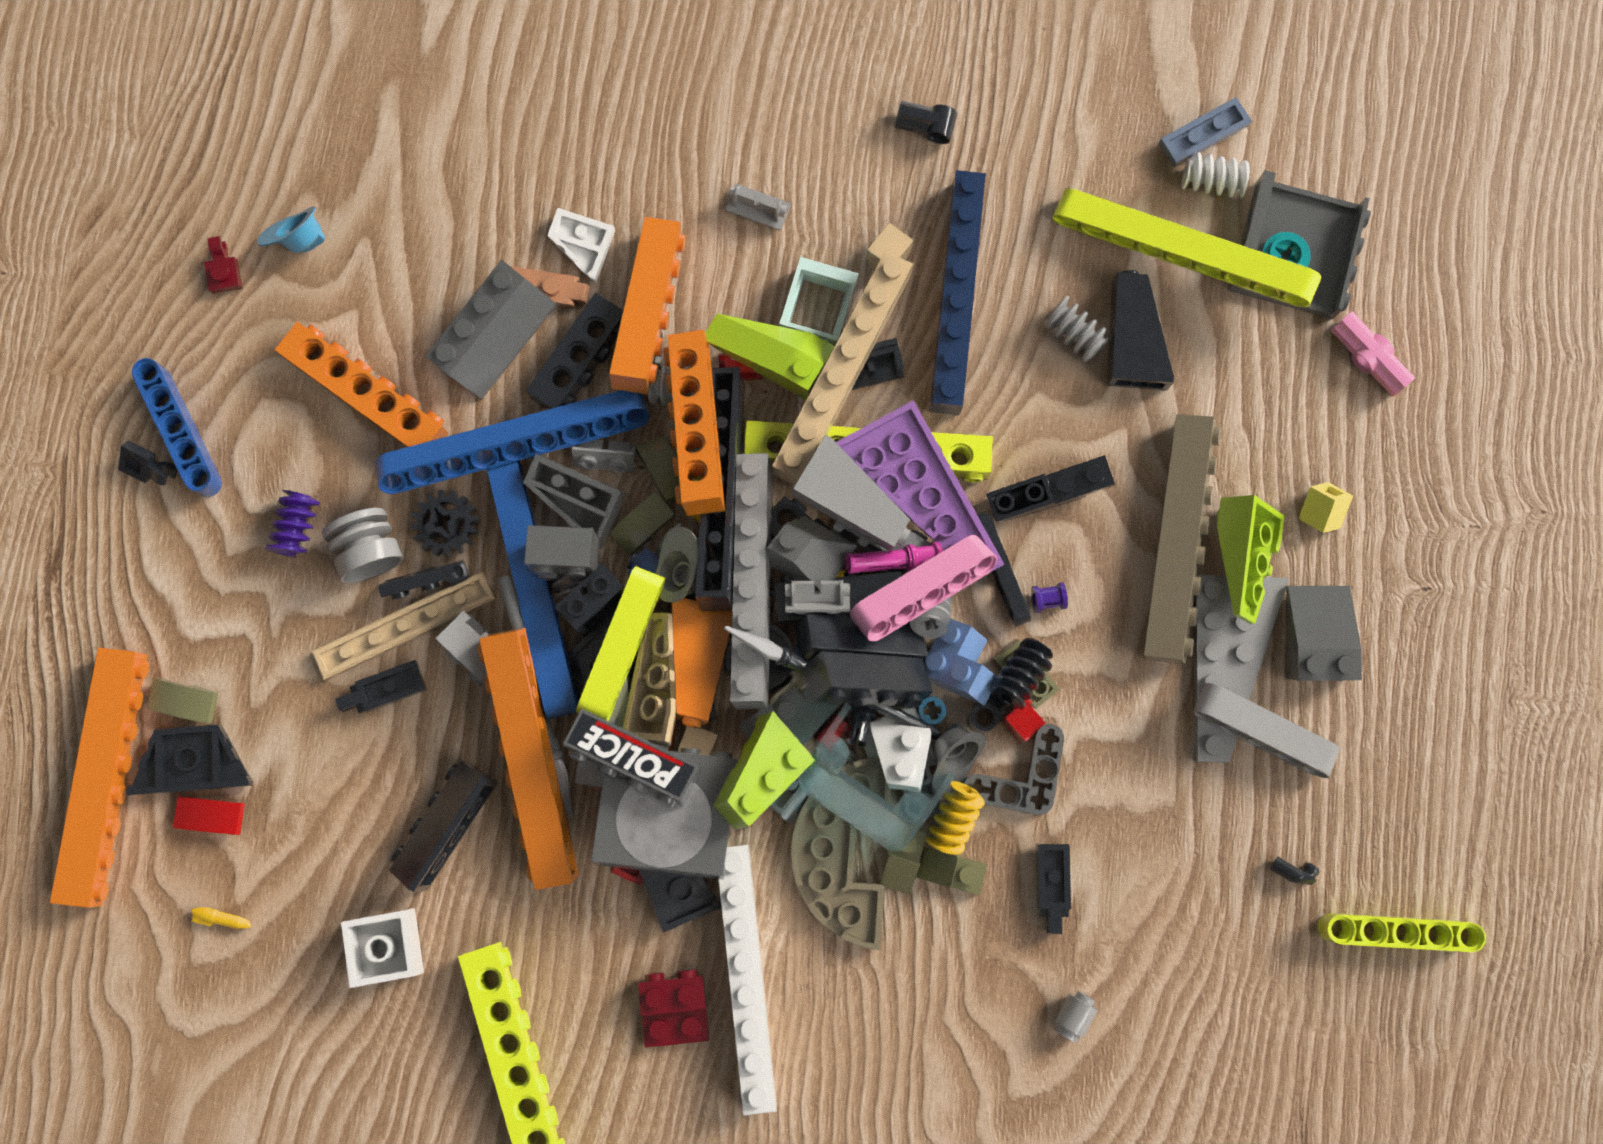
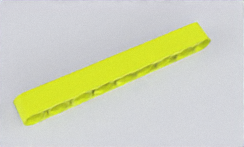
M1071 188L1064 189L1052 217L1056 223L1063 227L1298 307L1305 308L1310 306L1321 280V275L1311 268Z

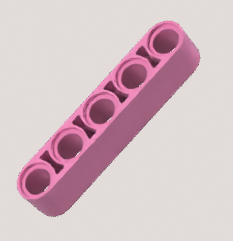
M970 535L858 602L852 608L850 618L869 641H878L987 575L997 564V556L978 536Z

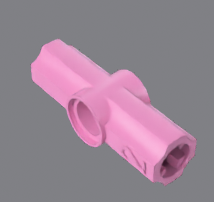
M1353 311L1330 330L1352 353L1351 358L1355 366L1365 374H1372L1392 397L1415 379L1393 355L1394 349L1391 343L1380 334L1374 335Z

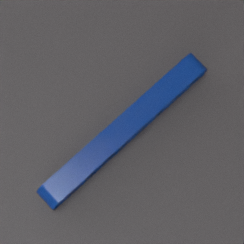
M620 390L387 452L380 455L375 461L378 487L384 493L397 494L534 457L535 454L541 455L638 429L648 422L649 413L642 393Z
M520 460L489 468L487 472L546 716L550 720L576 713L579 701L549 580L538 579V575L534 574L525 565L527 525L536 526L527 487L523 483L524 475Z

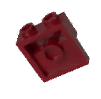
M696 969L677 971V977L664 978V972L645 974V980L638 982L645 1048L709 1041L704 974L696 975Z

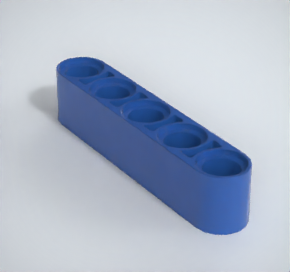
M151 358L138 360L132 368L133 379L187 488L203 497L214 496L221 489V477L170 373ZM156 370L154 378L147 381L149 373ZM169 396L167 404L160 407L161 400ZM181 422L180 430L173 433V427ZM194 448V455L186 460L187 451ZM207 474L206 483L199 487L198 481L200 477Z

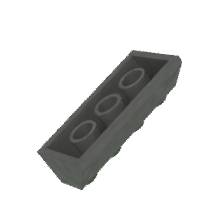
M500 260L430 349L426 357L454 380L483 399L557 304L503 260Z

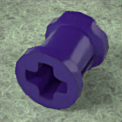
M1060 582L1057 586L1039 588L1037 585L1031 587V599L1035 613H1041L1043 609L1060 607L1063 610L1068 608V596L1064 582Z

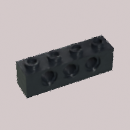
M595 292L525 390L530 399L547 410L575 403L577 401L575 396L582 387L586 388L591 383L594 377L593 371L599 363L603 364L608 359L612 350L610 347L618 337L624 310ZM595 328H603L605 330L601 337L593 338L590 336V333ZM579 352L588 354L583 362L573 361V357ZM560 377H570V382L566 386L557 387L555 385Z

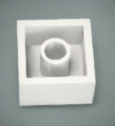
M415 908L341 922L350 988L412 977L424 973Z

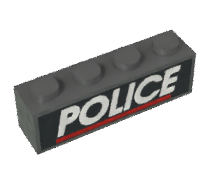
M581 709L563 743L566 749L570 751L568 756L582 764H586L587 760L599 765L597 768L599 772L613 779L618 774L628 779L626 785L642 793L648 789L657 794L655 799L670 807H674L675 803L684 806L701 772L699 765L584 709Z

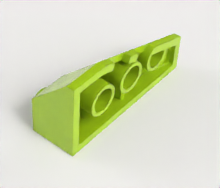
M718 313L705 332L710 346L805 400L810 395L835 347L809 332Z
M1255 495L1223 497L1220 500V508L1217 511L1216 518L1233 614L1248 624H1255L1265 595L1263 581L1265 576H1271L1273 567L1269 563L1272 554L1278 553L1281 546L1284 515Z

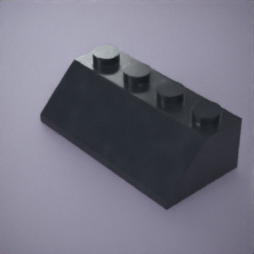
M461 761L459 765L456 763L452 765L445 776L447 783L441 792L437 790L429 799L427 807L430 809L423 819L419 817L409 830V834L412 836L406 845H400L391 857L393 865L389 871L412 892L425 891L430 888L498 784V781L469 762Z

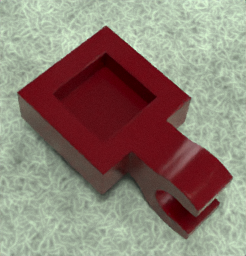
M220 236L207 238L208 247L213 258L212 261L204 262L208 290L212 294L243 289L238 260L234 256L228 257L226 241H221Z

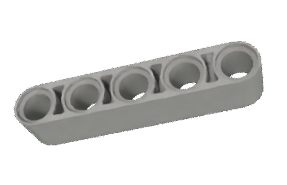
M1205 683L1193 710V714L1196 717L1312 775L1330 778L1340 751L1338 745L1223 687Z

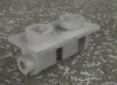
M735 184V187L732 186L729 190L728 198L730 199L725 211L781 231L791 203Z
M593 440L572 447L574 468L608 470L616 473H635L634 458H636L637 445H631V442L610 441L608 450L603 449L604 440Z
M843 580L821 581V591H814V581H792V584H785L786 613L794 612L796 614H807L809 612L838 614L850 612V583H843Z

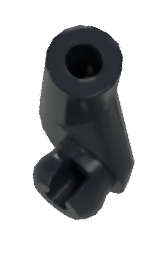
M1280 857L1275 859L1270 868L1271 871L1286 880L1304 885L1314 884L1317 881L1315 879L1316 876L1320 873L1319 868L1309 862L1304 863L1303 868L1299 869Z

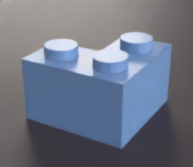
M950 618V622L947 625L948 632L935 639L928 652V656L924 660L929 681L940 688L985 706L992 692L993 681L997 677L984 665L977 663L988 640L972 626Z

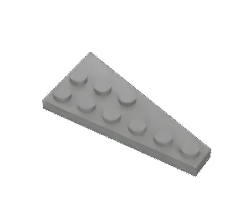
M1197 575V577L1202 578L1200 595H1194V607L1198 608L1196 626H1194V708L1205 683L1218 685L1250 700L1289 578H1264L1263 587L1265 595L1256 623L1248 624L1233 614L1226 576ZM1194 715L1195 762H1230L1237 737Z

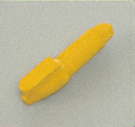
M197 907L191 911V921L206 926L218 924L237 930L251 927L249 920L221 912L217 909Z

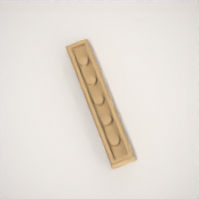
M479 572L466 580L447 587L311 651L323 680H328L452 622L462 611L469 614L496 601V598L485 574Z

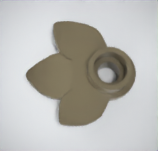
M791 671L789 675L792 679L774 690V695L768 704L772 706L780 696L793 686L799 691L808 685L806 675L798 671Z

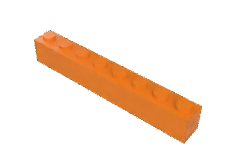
M520 628L487 635L479 639L478 655L480 661L485 663L487 672L485 687L488 694H492L494 703L492 719L494 724L499 726L501 735L499 750L507 762L506 782L508 787L513 790L515 799L512 803L513 814L516 819H519L522 830L519 834V841L522 850H526L527 877L529 881H533L535 890L572 884L579 876L526 629Z
M100 647L97 649L50 903L90 908L102 906V902L107 897L109 885L106 880L108 870L111 868L115 856L114 850H112L113 842L120 829L119 809L126 797L124 782L126 773L130 770L132 764L130 749L138 731L137 724L135 723L136 716L143 703L142 683L149 671L148 655Z

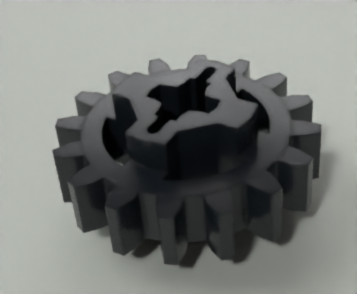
M443 490L438 491L437 498H434L430 493L427 494L428 503L424 504L419 501L417 505L421 508L420 513L412 512L411 514L417 520V523L410 525V528L413 531L419 532L413 537L414 540L418 543L424 541L421 548L426 552L432 549V554L436 557H439L442 551H444L445 555L451 558L454 549L463 554L462 545L466 543L472 546L473 542L469 539L470 535L479 534V531L473 528V525L480 523V519L477 516H471L477 509L473 505L467 506L469 500L464 495L458 499V494L453 490L448 497ZM442 505H454L458 509L447 510ZM431 513L429 522L426 523L427 518H428L429 514ZM441 515L449 520L447 524L450 533L442 528L443 519ZM465 524L462 533L459 535L461 526ZM442 537L447 539L448 543H438L432 539Z

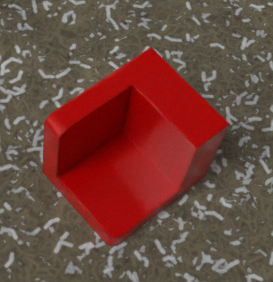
M1024 700L1026 704L1024 709L1014 708L1000 720L1020 744L1027 742L1036 731L1046 724L1030 705L1032 703L1031 700Z

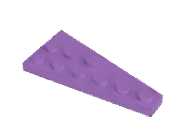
M914 400L836 442L916 526L934 542L940 543L943 551L970 535H976L997 556V564L993 570L1004 565Z

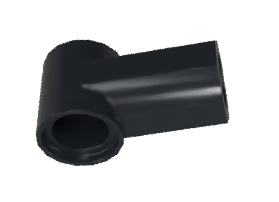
M901 101L895 128L923 134L929 141L936 144H948L951 142L958 113L954 108L947 105L939 104L931 108Z

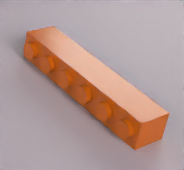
M652 217L644 218L609 373L611 389L648 394L650 383H656L658 365H655L656 356H662L664 338H660L662 330H667L669 324V312H666L667 304H673L675 286H672L673 278L679 277L680 260H677L678 253H683L685 249L686 235L681 234V222Z

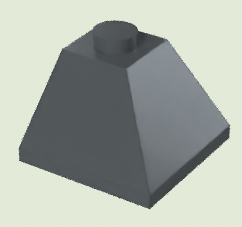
M803 516L786 523L767 548L770 566L796 581H814V591H821V581H834L845 566L846 554L854 553L857 545Z

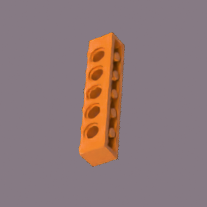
M297 321L274 349L290 364L405 447L444 438L448 435V432L442 426L445 422L442 418L431 410L425 414L418 409L420 403L407 393L403 397L394 391L396 386L382 375L379 379L375 378L370 374L373 370L358 358L355 362L346 357L349 352L335 341L331 345L323 340L325 335L311 324L306 328ZM322 350L319 358L311 360V355L314 351ZM346 367L345 373L342 376L334 377V373L338 368ZM370 384L367 393L358 395V390L362 385ZM394 401V406L390 411L382 412V407L386 402ZM417 418V426L412 430H406L407 422L410 419Z
M704 329L667 335L668 347L664 348L663 352L665 364L670 366L671 373L666 375V385L668 393H672L673 401L668 402L670 420L675 421V429L670 430V437L673 449L677 448V457L672 460L675 477L679 476L680 486H675L677 505H683L687 516L725 511L709 343ZM693 365V366H692L691 368H689V369H683V368H685L686 366ZM696 392L692 396L685 397L688 393ZM694 419H697V420H698V421H697L696 423H694V424H691V425L687 424V423H688L689 421H691V420H694ZM701 447L699 451L690 453L691 449ZM698 475L704 476L699 481H692V479Z

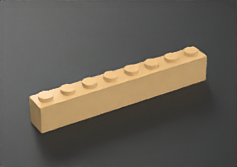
M885 250L772 465L773 475L793 485H796L825 434L828 436L911 277L912 263Z

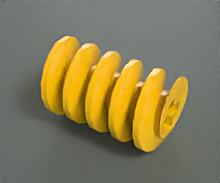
M950 781L948 785L955 790V793H944V798L950 804L941 803L939 805V809L945 813V816L940 814L934 816V820L940 824V827L931 825L929 831L936 837H926L925 839L932 847L943 853L958 855L963 853L965 849L964 843L970 838L969 832L975 827L974 820H977L980 815L978 809H982L985 802L981 795L972 787L957 781Z

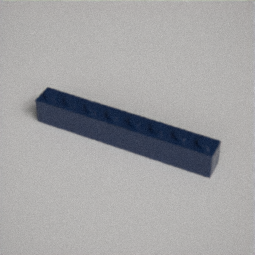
M956 170L952 184L930 412L960 415L963 408L986 173Z

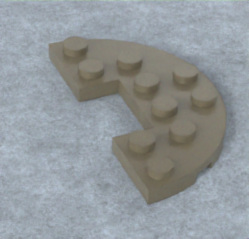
M879 757L855 761L825 778L803 805L795 824L791 845V859L795 881L812 914L823 926H826L843 940L857 946L875 950L881 949L885 884L853 882L857 818L889 820L891 788L887 785Z

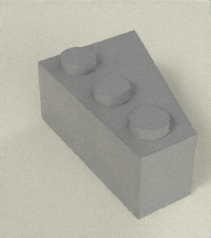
M462 611L435 639L447 649L445 653L458 666L462 663L470 671L467 675L481 687L483 684L485 685L487 672L485 663L480 661L478 655L479 639L491 634L475 618Z

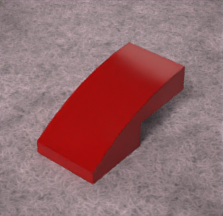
M178 796L173 828L240 835L245 803Z

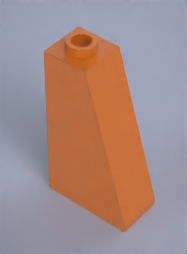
M687 598L672 603L676 718L682 720V725L700 728L701 724L708 725L730 633L724 627H732L733 611H702L697 601Z

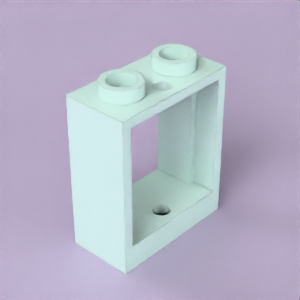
M800 257L779 326L812 333L835 346L845 326L858 283V273ZM804 280L846 292L833 335L791 323Z

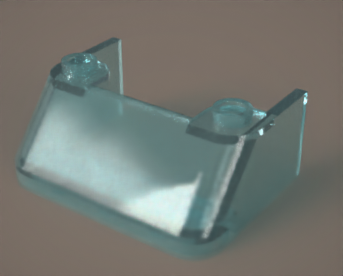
M846 703L811 755L815 761L799 776V786L806 795L887 850L900 851L910 843L927 820L955 775L950 772L946 773L930 798L920 792L913 791L903 795L897 805L893 806L841 771L848 759L849 750L847 744L836 736L835 733L851 710V706Z

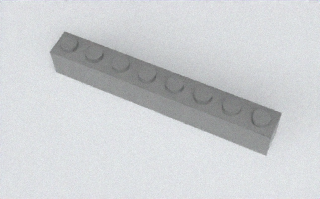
M768 453L737 454L732 628L769 640L771 566L767 547L771 543L772 463ZM732 635L730 702L736 709H768L769 659Z

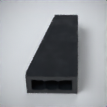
M1136 270L1118 272L1112 281L1109 337H1112L1109 340L1107 386L1167 391L1174 383V374L1149 276L1139 274Z

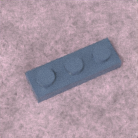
M1237 97L1162 137L1158 144L1173 167H1176L1191 158L1195 152L1201 153L1245 129L1251 124L1252 120Z

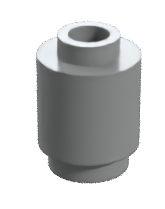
M1078 991L1076 995L1069 993L1055 1019L1057 1024L1054 1030L1065 1038L1077 1043L1080 1037L1085 1036L1098 1012V1009L1093 1006L1095 1000L1081 991Z

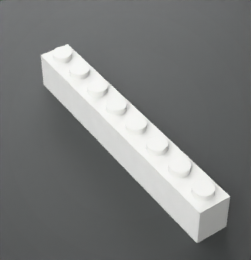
M749 845L727 847L724 880L719 879L743 1115L776 1112L777 1101Z

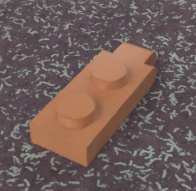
M511 266V268L557 304L556 306L574 308L575 303L587 304L590 285L579 283L578 277Z

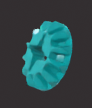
M1276 233L1264 244L1263 253L1281 258L1279 253L1287 251L1290 247L1289 258L1291 260L1287 261L1308 267L1310 263L1311 253L1309 246L1302 237L1295 233Z

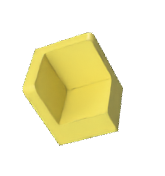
M1329 482L1310 486L1299 519L1322 533L1339 529L1343 524L1353 495Z

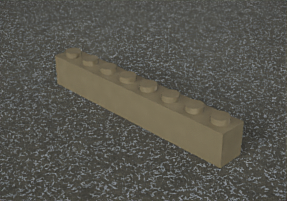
M1176 414L1144 650L1145 658L1150 661L1185 665L1186 657H1192L1194 639L1189 638L1190 626H1196L1198 608L1193 607L1194 595H1200L1202 578L1197 577L1198 565H1204L1206 548L1201 546L1202 535H1208L1209 517L1205 516L1206 505H1211L1213 500V487L1209 486L1210 475L1216 474L1217 457L1213 456L1214 445L1219 446L1221 439V427H1217L1215 418L1212 416Z

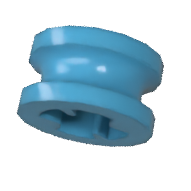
M927 697L918 706L917 712L922 721L930 725H936L945 718L946 706L937 697ZM932 702L934 707L940 708V714H936L937 719L931 720L930 715H924L923 708H928L926 704Z

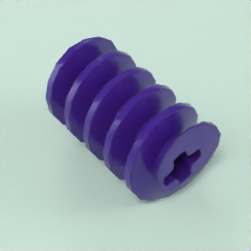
M282 490L289 496L280 497L278 502L286 508L276 509L275 514L283 520L272 522L271 526L279 532L269 533L268 538L276 544L266 545L265 550L297 558L296 554L307 552L299 543L310 541V538L302 533L303 530L313 529V526L306 522V518H314L317 515L309 510V506H319L320 502L302 493Z

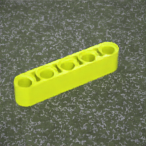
M637 566L632 570L576 709L577 713L584 709L609 721L665 583L664 577Z
M1329 913L1322 916L1317 925L1321 938L1325 941L1342 945L1477 952L1483 948L1486 941L1485 932L1478 924L1455 920ZM1338 920L1341 923L1342 931L1339 936L1335 937L1331 928L1332 924ZM1370 922L1374 932L1367 939L1364 935V927ZM1402 924L1406 933L1402 940H1398L1396 930ZM1434 926L1437 930V938L1434 942H1431L1428 933L1431 927ZM1466 928L1469 933V940L1463 944L1460 936L1461 932Z

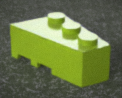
M774 711L758 717L748 742L744 744L741 750L742 754L735 768L731 770L714 803L715 808L735 830L749 827L815 761Z

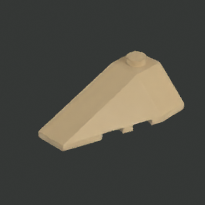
M652 613L639 646L623 729L653 744L670 747L676 720L672 615L669 613Z

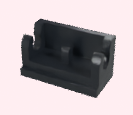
M897 338L875 344L852 390L904 377L902 370L904 365Z

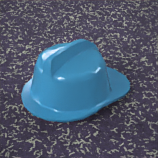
M315 206L271 225L258 237V245L267 246L278 242L289 251L300 253L311 251L325 241V236L313 215L316 210Z

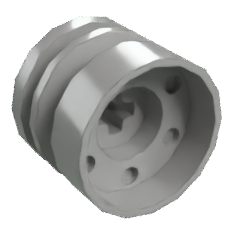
M368 508L352 512L332 521L323 528V538L329 542L327 546L328 551L340 554L334 559L333 563L341 582L355 583L374 578L392 570L403 562L404 557L398 541L395 538L386 537L391 533L392 526L386 522L388 516L383 508Z

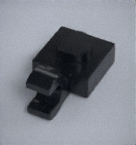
M129 440L120 447L119 471L143 483L152 479L155 483L165 486L167 483V475L171 478L176 477V465L170 462H156L155 453Z

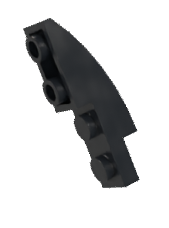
M1103 455L1048 475L1044 473L986 493L994 520L996 523L1085 498L1086 495L1115 486V482L1106 456Z

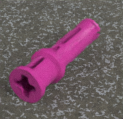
M933 542L930 546L919 547L907 544L903 549L892 550V552L885 550L847 553L845 564L849 574L891 569H905V571L910 572L943 552L939 542Z

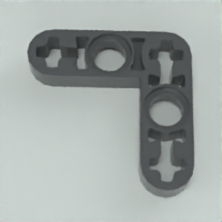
M1046 724L1035 732L1026 783L973 774L968 776L963 781V784L968 786L969 784H974L975 780L978 779L980 780V786L991 788V782H996L992 792L993 802L987 800L990 794L979 793L984 799V805L1034 815L1048 813L1054 803L1064 745L1062 730L1056 725ZM1048 730L1052 731L1053 737H1057V742L1051 743L1049 747V753L1055 752V759L1048 755H1037L1038 750L1045 751L1046 741L1041 740V735L1047 734ZM1041 760L1049 762L1052 766V773L1046 779L1040 778L1035 772V766ZM1033 781L1040 784L1050 783L1049 789L1042 788L1041 796L1043 799H1046V805H1040L1039 810L1035 809V803L1030 802L1031 796H1036L1039 786L1032 787ZM1005 785L1013 787L1016 792V798L1010 804L1003 803L999 798V790Z

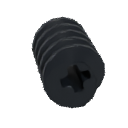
M1032 638L1023 639L1019 648L1015 649L1013 657L1008 659L1006 666L1001 669L999 676L995 677L991 687L994 695L1007 705L1019 710L1024 709L1026 705L1024 700H1030L1032 697L1031 690H1037L1039 687L1038 681L1045 679L1044 671L1048 672L1052 669V664L1048 660L1053 658L1052 651L1038 640Z

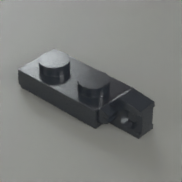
M463 559L385 580L379 585L378 589L381 598L390 595L391 599L395 600L410 595V589L421 587L422 591L437 588L440 586L439 581L442 580L455 585L468 579L469 574Z
M413 660L356 681L354 685L350 686V694L335 700L339 711L346 712L357 708L360 714L427 691L418 662Z
M1036 844L1037 909H1039V917H1046L1047 934H1062V917H1069V909H1071L1069 844Z

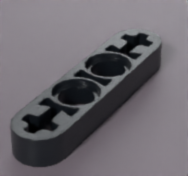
M987 510L979 512L977 516L1004 563L1003 566L993 570L992 574L1011 621L1015 627L1031 622L1028 606L993 520Z

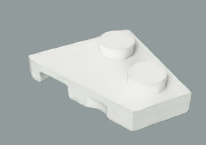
M557 208L548 237L592 282L597 283L615 233V228L612 225Z
M871 721V732L888 787L891 789L920 792L932 735L930 728Z

